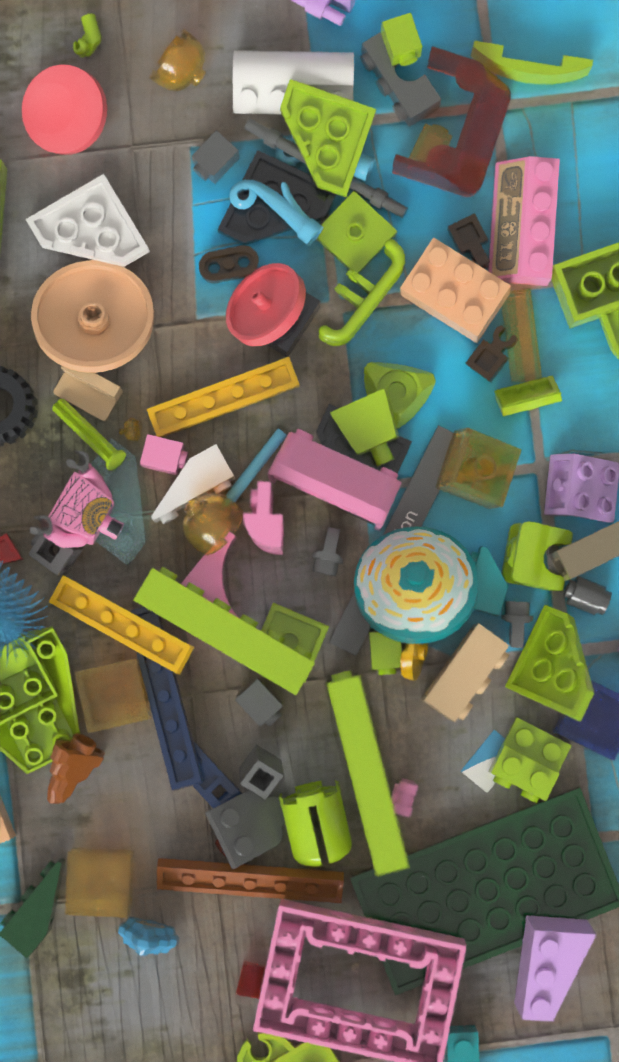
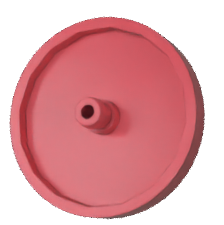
M56 65L40 72L29 84L22 102V119L30 138L44 150L61 155L76 154L90 147L100 136L107 118V101L99 82L90 73L71 65Z
M281 263L262 266L249 276H246L234 290L227 305L226 324L231 334L248 346L266 345L284 335L294 325L304 307L306 288L303 279L290 266Z

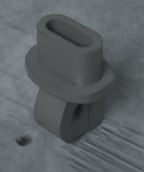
M328 527L323 551L318 550L312 554V558H315L313 572L336 577L339 564H343L341 556L335 553L340 529Z
M505 601V615H501V619L510 622L509 645L511 648H523L524 624L533 621V616H529L530 602Z

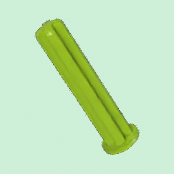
M59 399L52 406V410L106 462L105 467L109 471L116 469L122 464L126 453L123 450H117L65 399Z

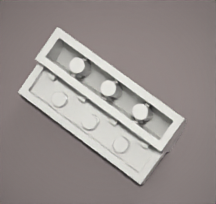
M234 50L233 113L281 114L280 106L290 79L353 101L354 52Z

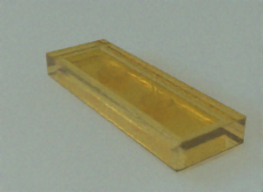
M531 288L510 291L501 309L503 324L506 329L504 331L505 340L508 341L513 334L518 338L516 345L511 349H507L511 383L542 378Z

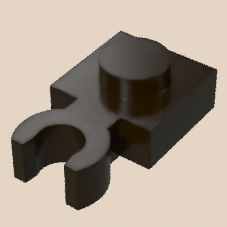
M502 325L495 329L493 342L490 344L483 339L465 363L490 383L509 360L503 352L505 349L514 347L518 340L513 334L508 341H501V335L506 330Z

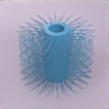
M10 567L1 572L6 574L4 575L5 578H2L0 581V658L6 642V668L9 656V642L13 645L14 650L13 642L15 639L18 642L19 636L23 638L21 636L22 632L31 634L23 631V629L47 627L24 626L25 623L45 619L42 617L24 621L28 618L26 616H32L42 610L28 613L30 611L28 609L32 606L35 607L43 599L31 605L28 603L27 606L21 607L25 600H29V597L33 600L38 592L27 597L29 593L27 591H30L32 585L22 590L25 579L15 583L17 573L7 578ZM11 578V579H12L11 581L14 582V583H12V584L10 583V585H9L8 587H7V586L5 587V585L7 584V583H6V582H7L6 580H7V579L9 580V579ZM15 586L17 587L16 590H19L18 592L16 591V593L13 592V588Z

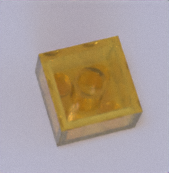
M468 427L455 430L435 488L488 509L503 507L522 449Z
M138 658L75 672L88 733L152 719Z
M72 848L68 851L65 915L128 918L131 914L134 851Z

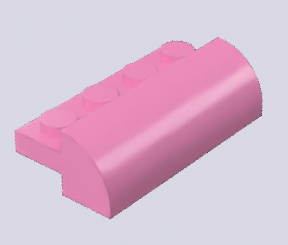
M258 482V489L251 490V509L253 514L244 513L245 526L252 541L258 548L269 554L283 555V515L273 514L271 482Z

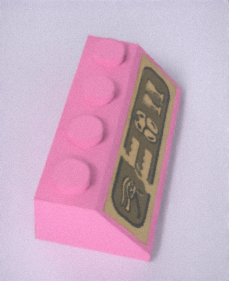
M529 156L495 164L488 272L506 283L548 286L552 279L560 159Z

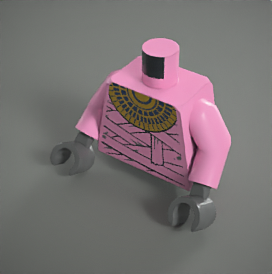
M75 450L74 452L79 456L78 464L72 459H67L66 464L70 468L79 469V474L74 471L49 516H34V519L40 521L41 528L30 527L32 534H43L46 539L61 548L83 547L86 544L93 545L100 532L116 540L124 527L122 522L110 517L114 508V501L112 500V493L103 477L89 463V456L86 452Z

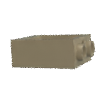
M619 521L550 554L549 557L558 575H561L564 581H567L618 557Z

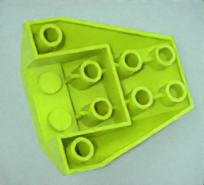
M53 626L41 630H33L35 632L28 631L31 634H21L23 638L19 636L18 642L16 639L14 640L15 655L13 645L9 642L7 668L6 642L0 658V751L26 774L53 761L50 757L56 740L71 741L75 733H80L68 654Z

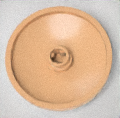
M88 260L67 265L54 272L43 282L33 300L31 321L35 338L48 357L68 369L95 373L118 368L131 361L143 350L153 331L154 309L147 287L133 272L122 266L97 260Z

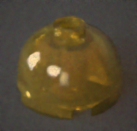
M182 29L181 38L176 36L157 62L161 65L157 72L152 70L149 78L170 91L185 90L190 84L196 87L206 73L202 69L206 59L202 44L192 34Z
M217 493L205 494L199 498H193L187 503L184 509L185 515L183 517L182 530L193 548L204 555H210L228 543L224 538L230 530L234 534L236 533L243 519V510L236 502L225 495Z

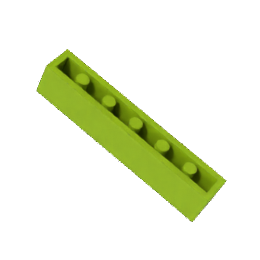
M161 567L160 571L154 568L151 569L134 598L135 602L297 695L315 662L310 660L313 654L296 645L294 650L283 644L286 638L270 629L267 634L256 628L258 622L245 614H242L240 618L229 613L232 607L223 601L215 598L213 603L202 597L205 591L189 582L186 587L175 581L178 575L164 567Z

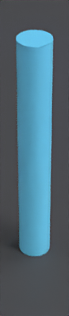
M278 428L223 497L222 500L230 507L233 506L287 437L282 430Z

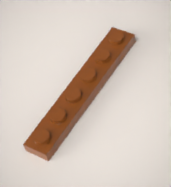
M158 858L157 889L342 903L344 872L244 864L232 869L230 863Z

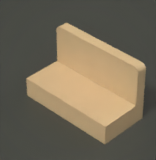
M62 366L61 369L64 373L53 393L101 421H107L123 393L121 387L96 373L79 372Z

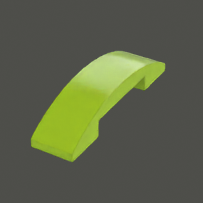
M474 41L471 50V57L486 69L502 77L530 84L550 85L571 82L588 76L593 66L592 59L563 55L559 66L502 57L504 45Z

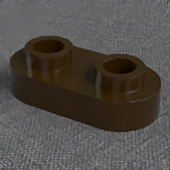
M246 245L208 252L199 261V271L202 278L213 284L245 278L258 269L259 266L256 251ZM246 258L250 263L247 267H240L238 265L239 260ZM217 264L220 266V270L217 273H211L209 267Z

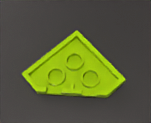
M290 79L280 106L281 114L317 188L346 197L376 109Z
M544 605L505 687L581 722L594 695V690L576 623L571 615Z

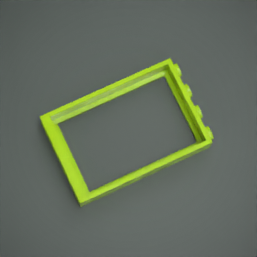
M351 671L331 675L332 681L327 682V687L376 875L408 868L359 675L352 676Z

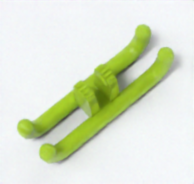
M388 239L385 242L384 253L391 259L392 264L376 285L351 268L347 271L346 276H348V279L368 294L365 299L350 291L345 285L337 284L334 288L335 291L354 305L357 310L339 330L331 329L327 325L321 326L318 337L322 342L330 346L347 344L399 279L405 265V254L398 242L393 239Z

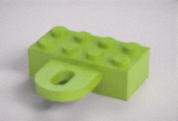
M618 242L553 265L551 279L569 329L599 319L610 350L617 359H619Z

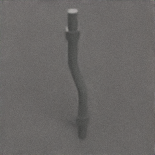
M251 118L247 121L244 129L263 139L264 144L273 149L279 148L305 163L298 146L284 138L283 133L273 127L268 129ZM353 177L350 185L351 190L369 199L371 205L379 209L383 207L400 218L404 217L408 207L388 197L389 193L379 187L374 189Z

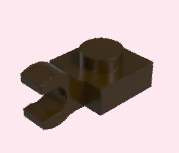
M475 213L449 225L447 230L458 252L461 255L469 252L472 262L484 269L489 267L488 263L490 261L482 248V245L488 243V238Z

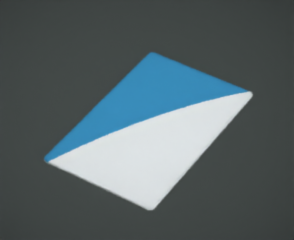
M493 730L461 770L463 774L485 792H489L496 783L493 781L495 775L488 771L505 739L495 730Z

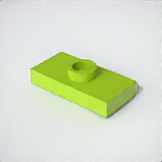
M553 376L494 391L495 399L503 416L533 410L562 401L561 392Z

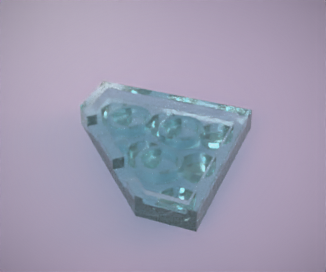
M110 438L108 442L117 450H123L126 453L122 464L116 469L109 471L105 467L106 462L97 455L91 465L103 477L112 493L114 508L110 517L122 522L124 527L116 540L100 532L96 542L128 566L147 542L136 456Z

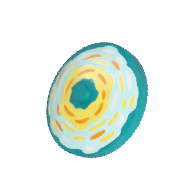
M405 527L382 535L364 551L355 570V599L362 616L380 634L398 642L424 644L446 638L457 631L468 620L474 610L478 597V572L467 549L452 536L428 527Z

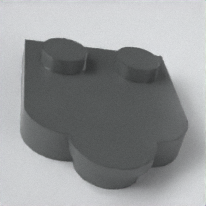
M248 790L205 812L232 869L276 847L282 840L283 831L281 826L285 823L278 797L264 799Z

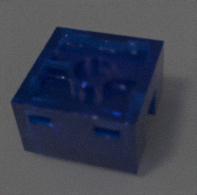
M591 680L594 695L581 722L561 714L553 732L590 749V751L615 761L619 752V694Z

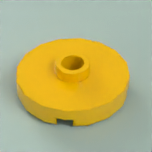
M406 643L405 650L401 652L400 668L403 678L413 681L418 679L424 660L427 657L428 643Z

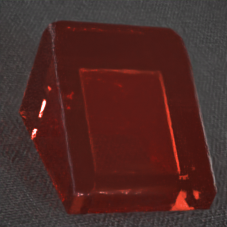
M244 961L235 994L260 999L266 966Z

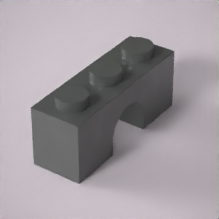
M381 32L362 43L361 62L368 72L372 70L378 78L376 84L380 92L384 96L389 95L394 103L392 105L393 111L400 121L405 120L410 127L440 108L441 98L426 75L414 81H405L398 77L395 68L399 64L392 66Z

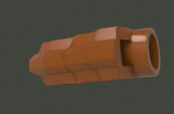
M75 733L71 741L56 740L50 757L53 761L49 770L52 774L47 793L49 803H64L71 796L76 785L86 780L93 768L99 767L102 763L105 752L97 748L95 741L88 736Z

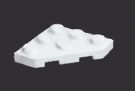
M104 174L26 219L40 245L45 249L122 267L150 252Z

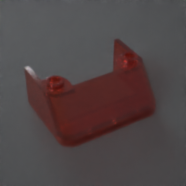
M432 46L427 68L454 76L460 88L472 92L474 95L456 148L447 145H437L429 151L425 163L396 154L392 173L460 196L471 197L477 194L482 187L511 100V91L503 81L480 62Z

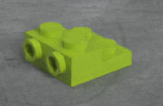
M515 717L488 772L495 775L494 782L507 789H510L512 784L523 789L520 795L535 803L538 802L539 798L547 801L560 775L558 772L572 745Z

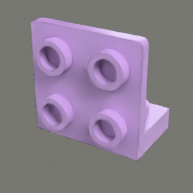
M575 453L550 455L544 515L575 516L613 523L619 481V463Z

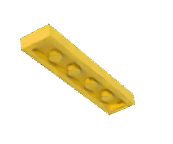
M286 357L148 408L147 412L156 436L162 438L300 387L290 357Z
M62 576L49 600V603L176 674L181 673L194 649V646L67 576Z

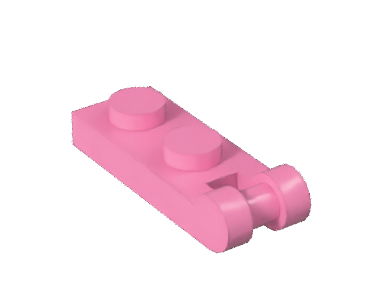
M402 778L399 784L395 783L391 796L395 814L411 817L412 804L418 789V785L414 781Z

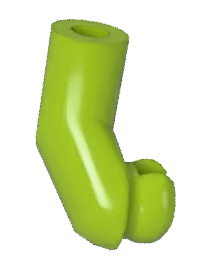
M86 14L81 17L85 34L82 38L78 39V42L74 41L73 43L74 53L82 58L91 56L101 42L95 14Z

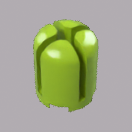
M336 780V786H322V781H315L295 786L296 793L283 798L282 793L278 796L294 859L301 865L310 867L322 866L310 810L312 806H316L329 863L340 861L351 850L352 840L342 801L341 788Z

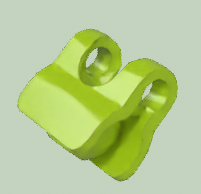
M530 521L511 525L508 532L501 573L505 581L511 584L543 590L562 591L565 583L564 578L561 575L551 573L546 568L544 554L551 545H570L573 533L566 529Z

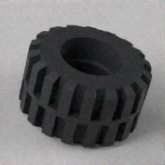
M0 366V390L8 391L13 396L14 403L10 415L3 421H0V446H4V443H9L10 445L16 443L15 439L18 437L23 439L27 435L25 431L28 428L32 429L34 426L32 422L33 417L37 418L38 413L35 405H38L37 398L33 394L32 387L22 376L12 369L8 370L4 366Z

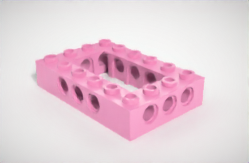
M281 899L253 1031L393 1062H443L466 951L465 939ZM305 937H307L312 945L321 948L323 945L346 949L349 954L354 955L355 951L378 956L381 961H385V958L410 963V967L413 968L427 966L415 1024L293 998Z

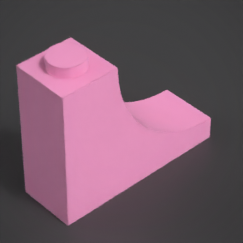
M225 529L181 585L186 587L190 582L204 590L205 592L202 597L213 603L215 598L231 606L224 589L223 571L227 554L237 539L236 536ZM231 608V610L229 611V613H231V614H233L234 616L238 617V615H237V614L234 612V610Z

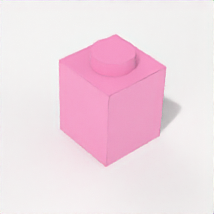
M147 434L140 465L144 468L178 476L179 469H183L187 463L189 452L184 451L185 446L182 442Z

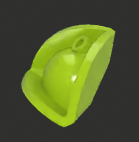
M370 362L364 367L366 394L370 395L383 388L387 390L397 429L410 421L422 408L431 394L436 381L434 375L428 371L400 364Z

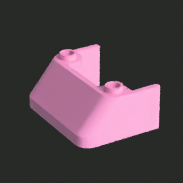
M297 429L296 433L289 432L268 472L269 482L275 484L277 480L282 481L375 523L374 529L380 531L402 482L397 480L399 474L384 467L378 471L312 441L313 435L303 430Z

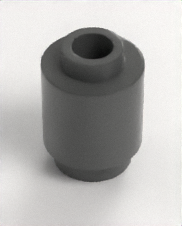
M577 576L575 581L569 580L563 596L567 598V605L592 615L596 613L603 615L610 603L612 592L607 591L605 586Z

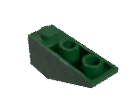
M63 858L58 860L57 863L51 860L40 873V876L44 878L37 887L31 885L21 896L20 900L24 903L19 910L15 912L11 909L0 922L4 927L0 932V936L26 958L34 952L52 929L66 862Z

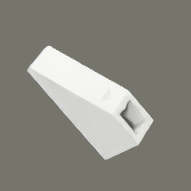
M216 444L187 461L151 516L155 523L161 521L162 524H166L179 516L177 511L186 506L189 509H193L206 501L204 496L215 491L217 495L232 487L230 482L235 477Z

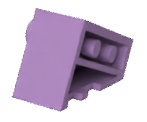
M526 915L514 1001L522 1020H554L596 937V933L588 920Z

